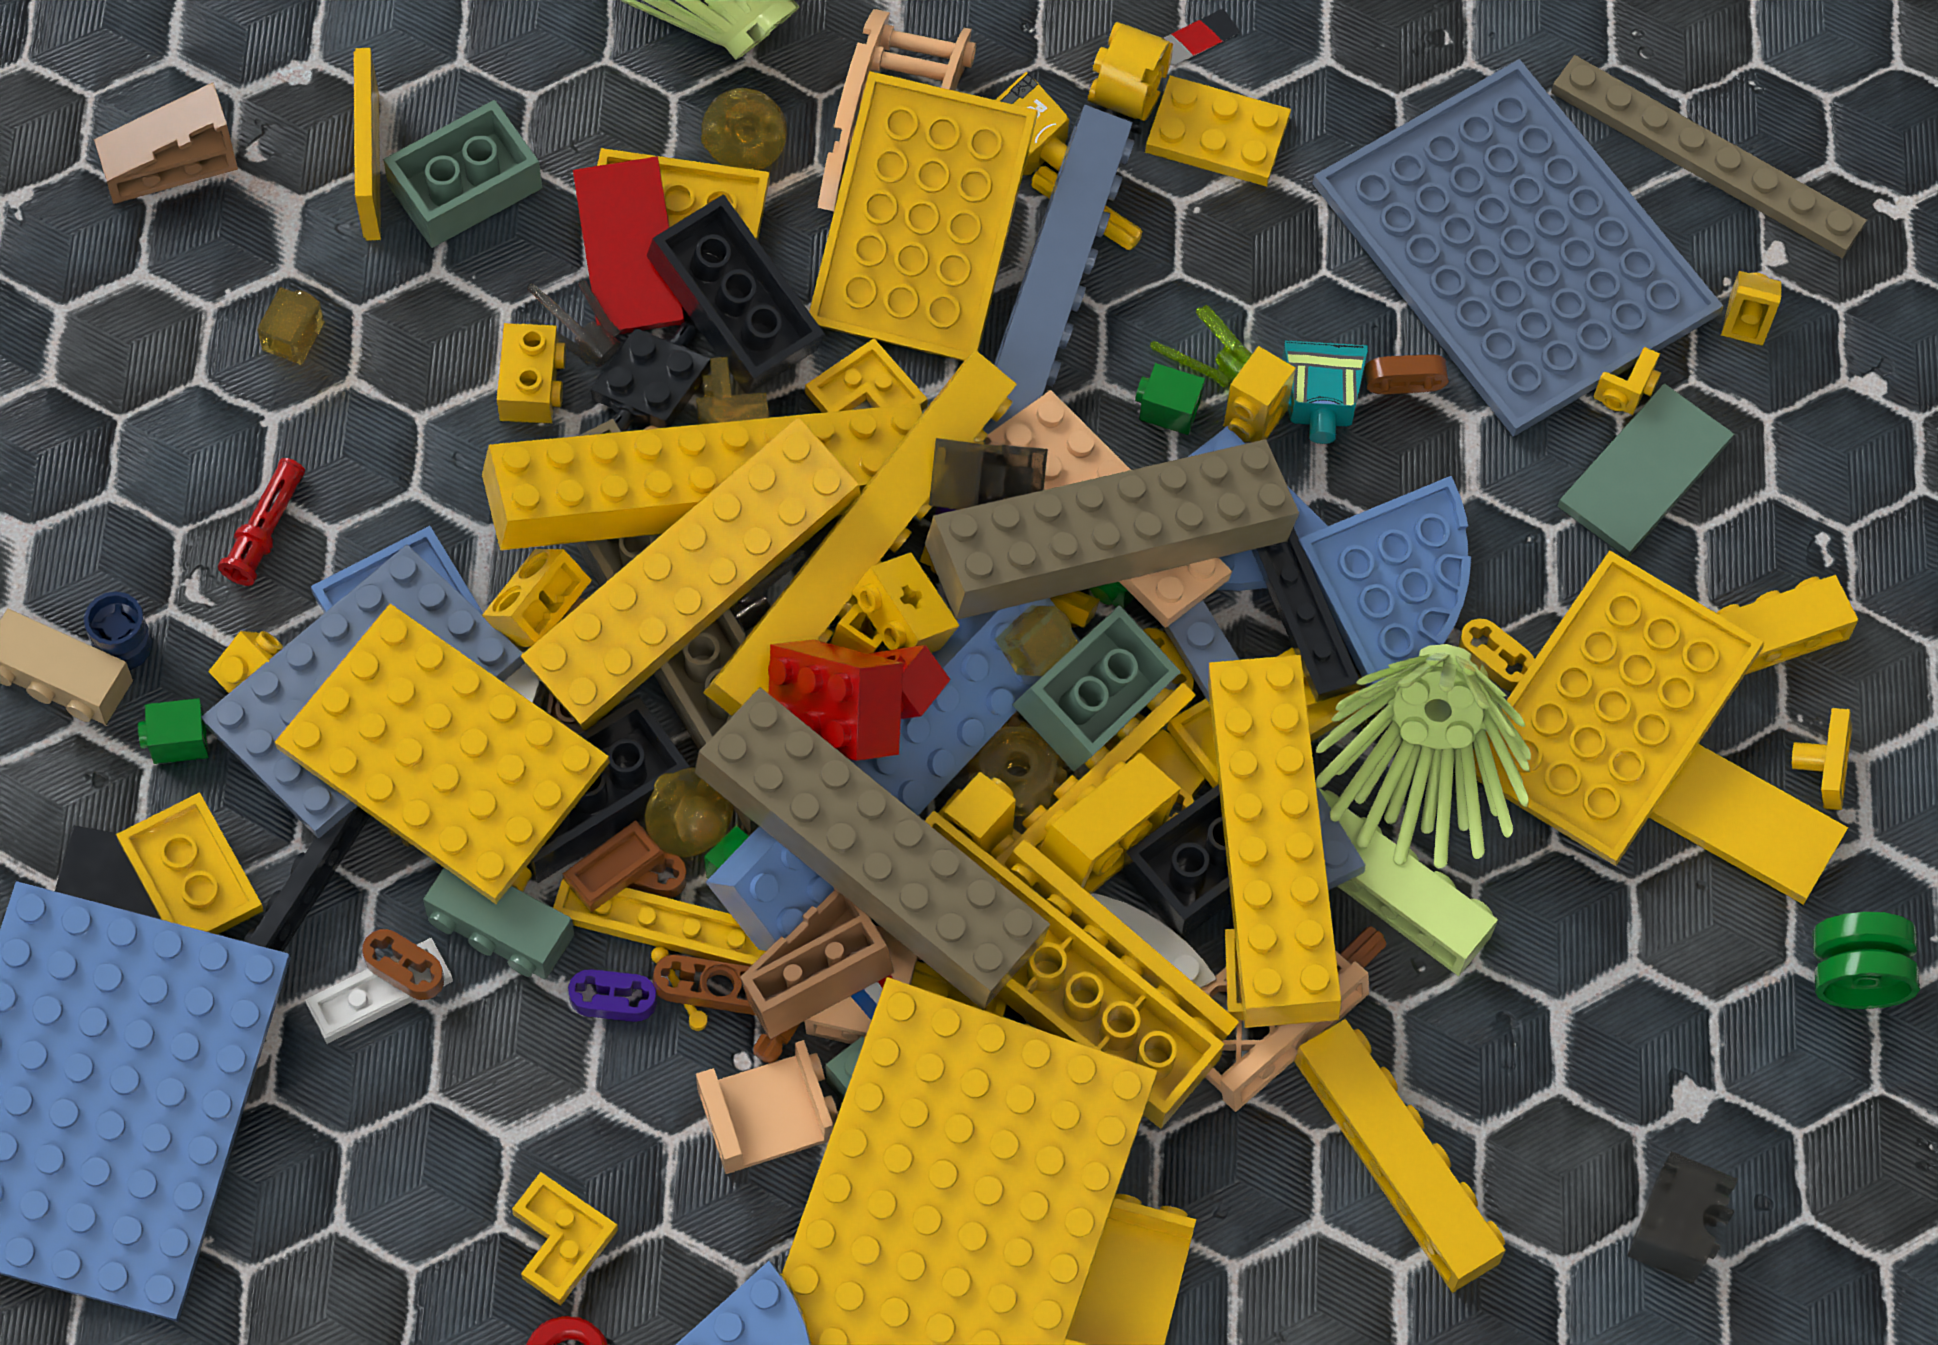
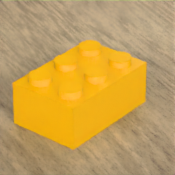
M1140 752L1127 764L1124 761H1120L1113 766L1106 775L1104 782L1098 787H1095L1093 784L1088 786L1078 796L1071 809L1065 811L1063 808L1058 810L1046 823L1044 829L1048 833L1045 839L1037 846V849L1091 895L1123 868L1125 852L1166 822L1181 787Z

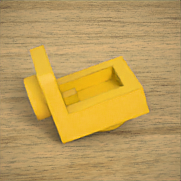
M1644 347L1628 381L1608 372H1603L1594 398L1601 401L1611 410L1624 411L1634 415L1643 394L1652 396L1659 381L1661 372L1654 369L1660 353Z
M240 631L208 672L230 693L263 664L270 662L269 659L278 653L283 646L274 636L265 631L260 633Z

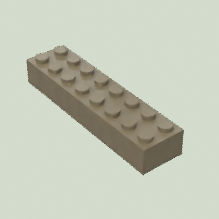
M1264 439L934 515L925 546L954 617L958 620L1286 542L1298 518L1299 511L1268 442Z
M761 687L700 749L695 773L982 1010L986 1008L1042 945L1050 926L1049 922Z

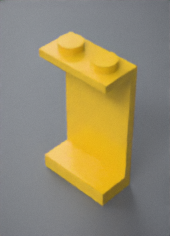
M1116 1194L1064 1345H1165L1196 1219L1187 1217L1188 1214L1185 1211L1176 1207L1162 1206L1159 1210L1141 1205L1142 1202L1133 1196Z

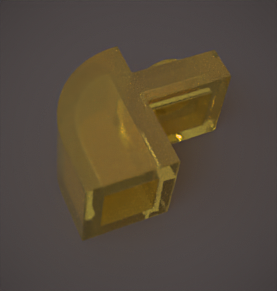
M728 357L710 358L711 375H703L704 397L696 398L698 425L769 418L766 393L731 395Z

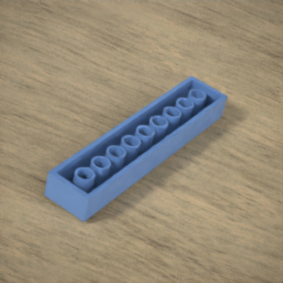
M1050 598L958 619L957 622L960 626L941 650L932 653L951 680L921 717L901 719L899 755L859 761L849 760L916 815H919L1017 711L1012 704L1080 642ZM760 826L706 881L707 885L757 949L767 951L781 936L786 938L803 921L802 916L812 906L817 908L834 891L832 885Z

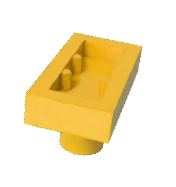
M1831 709L1827 745L1794 742L1792 769L1823 772L1821 792L1824 809L1842 810L1852 736L1850 709Z

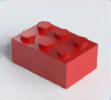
M814 639L770 644V662L768 666L769 695L848 759L859 761L899 755L902 662Z

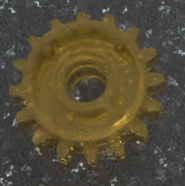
M1021 722L1019 726L1009 727L1005 723L1002 729L997 731L976 753V758H972L968 762V772L972 773L969 776V783L979 772H982L991 780L992 778H997L1003 781L1012 790L1016 799L1014 818L1023 815L1027 818L1041 804L1048 810L1050 808V798L1059 800L1053 793L1060 787V784L1066 781L1067 771L1062 769L1065 766L1064 760L1036 730L1028 728L1026 722ZM1012 766H1020L1025 768L1028 773L1023 776H1013L1006 770Z

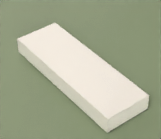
M432 938L417 944V946L429 952L440 961L444 973V986L453 982L452 975ZM395 956L391 957V959L395 962H399V960L395 958ZM410 966L408 967V970L414 975L416 985L422 980L429 983L432 981L429 968L420 973ZM366 969L305 999V1002L326 1044L417 999L410 997L373 974L369 969Z

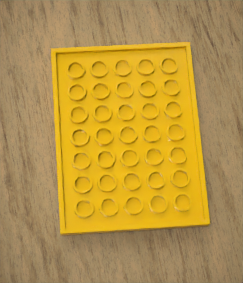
M887 977L781 1274L802 1309V1316L808 1329L811 1345H1064L1158 1071Z

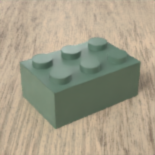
M495 100L383 159L389 188L431 248L542 189L538 159Z
M1119 605L1012 705L1064 762L1075 771L1101 749L1181 671Z

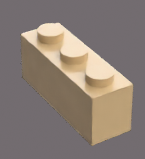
M7 608L0 619V684L11 686L14 683L25 688L30 696L42 703L50 704L51 701L63 705L72 716L81 721L90 722L93 719L104 725L108 723L133 682L127 663Z

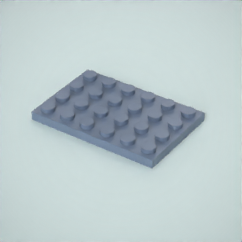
M407 544L269 659L270 662L263 664L202 716V722L205 727L318 838L358 806L278 750L275 741L390 603L502 682L525 664L521 658L523 653L500 631L493 628L475 607Z

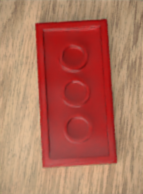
M658 156L573 170L599 338L631 333L635 328L644 331L681 325V323L685 322L681 303L647 258L652 239L670 228Z

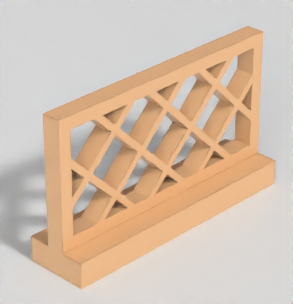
M1335 950L1337 969H1340L1338 978L1341 995L1339 1020H1341L1369 995L1368 972L1356 961L1350 964ZM1226 967L1215 976L1217 978L1215 981L1201 988L1211 998L1218 992H1227ZM1238 1020L1236 1040L1222 1041L1225 1044L1223 1051H1236V1063L1222 1075L1215 1068H1212L1205 1078L1222 1093L1223 1101L1237 1112L1295 1060L1300 1045L1334 1026L1339 1020L1286 1024L1276 1027L1275 1025L1270 1026V1033L1262 1040H1242L1244 1020ZM1242 1051H1248L1244 1056H1242Z

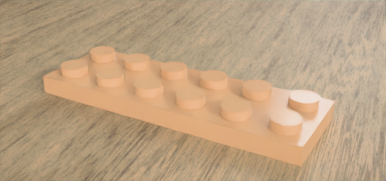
M1051 390L989 433L984 443L987 449L1031 493L1131 470ZM1213 558L1119 582L1166 628L1229 581L1232 570L1220 558Z

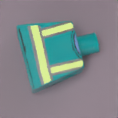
M1285 341L1282 360L1296 367L1288 406L1289 418L1295 424H1310L1309 439L1317 444L1331 443L1336 439V426L1347 427L1352 425L1368 345Z

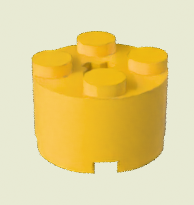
M1116 22L1109 36V48L1101 47L1095 58L1093 71L1098 72L1099 76L1093 81L1087 100L1090 103L1131 118L1145 121L1150 116L1161 91L1157 90L1161 78L1167 77L1173 54V43L1162 37Z

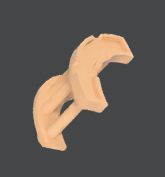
M873 9L863 28V34L868 35L867 43H857L845 81L834 128L841 129L842 132L839 142L835 141L833 153L828 152L817 208L830 211L835 210L869 71L880 72L881 68L940 80L943 81L941 88L955 91L965 67L971 68L973 65L976 43L970 42L972 29L963 28L956 43L895 31L894 26L888 25L890 12ZM891 47L950 60L947 65L885 52V50L889 51Z

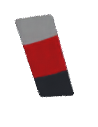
M1220 9L1164 37L1165 40L1173 43V54L1170 64L1175 66L1239 34L1240 31L1226 11Z

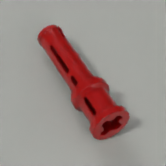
M281 458L279 460L278 467L262 494L247 524L237 528L234 534L236 541L228 557L222 558L218 564V570L221 574L237 584L253 585L257 579L255 571L262 557L269 554L273 548L271 535L283 512L286 510L300 479L305 474V468L292 459Z

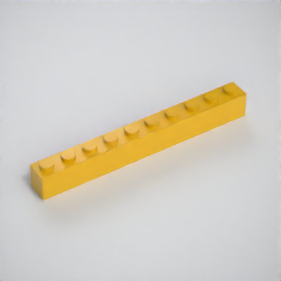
M975 350L953 374L864 487L860 496L853 501L703 693L733 716L760 687L768 693L770 644L812 639L826 643L834 633L828 628L834 618L839 616L842 619L858 602L852 590L871 566L882 563L880 559L888 549L895 553L912 533L906 528L908 523L914 516L921 520L937 501V498L932 495L933 491L940 483L947 487L960 472L963 466L957 462L965 450L973 454L988 434L982 428L990 418L997 422L1009 409L1013 401L1007 396L1017 384Z

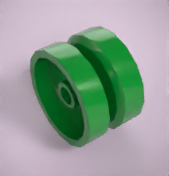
M1857 912L1827 918L1818 923L1812 931L1813 954L1817 961L1821 962L1814 970L1815 993L1819 1000L1842 1008L1874 1009L1905 1003L1916 997L1920 991L1919 968L1916 962L1912 960L1918 951L1916 928L1912 921L1903 916L1885 912Z

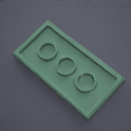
M1664 383L1563 495L1557 507L1628 558L1732 441L1734 433Z

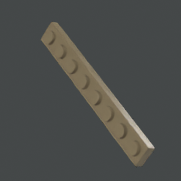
M1576 55L1573 56L1553 84L1551 93L1841 258H1844L1866 224L1867 219Z

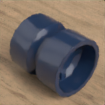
M116 591L104 593L89 604L84 615V625L92 647L125 661L129 670L142 665L150 655L152 637L138 601L129 594Z

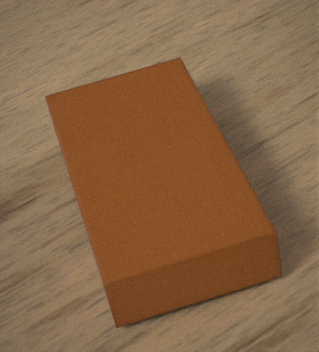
M635 820L563 872L562 876L571 890L592 913L665 859L664 852Z

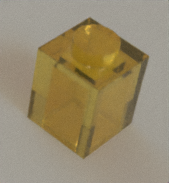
M280 287L257 328L262 350L302 365L324 325L320 301H317L315 297L305 291L296 290L293 292Z
M1031 605L994 639L1016 674L1027 676H1043L1079 643L1070 629L1071 622L1065 613L1056 606Z

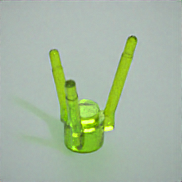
M1208 305L1197 308L1196 314L1225 345L1215 358V362L1219 365L1218 370L1156 341L1150 343L1151 349L1213 378L1223 388L1235 379L1252 355Z

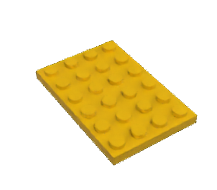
M869 71L809 310L817 324L821 328L871 340L874 338L876 341L959 361H965L975 350L979 352L1038 111Z
M1609 550L1506 700L1520 714L1525 727L1516 724L1504 710L1503 712L1527 744L1531 753V759L1527 760L1530 772H1527L1521 768L1502 736L1528 794L1527 807L1520 804L1486 731L1504 797L1616 866L1763 649L1764 641ZM1473 748L1476 779L1478 782L1483 784L1476 754Z
M391 603L275 741L278 750L495 904L498 903L610 763L609 756Z

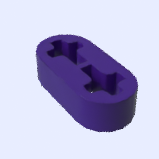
M593 969L583 970L576 973L568 985L569 1001L572 1008L578 1014L587 1017L637 1022L649 1018L657 1006L656 989L652 981L638 974ZM587 984L596 985V991L599 993L592 997V1002L583 1001L582 993L578 992L585 991ZM634 989L642 990L643 998L648 999L640 1000L638 1007H631L629 999L625 998L632 996Z

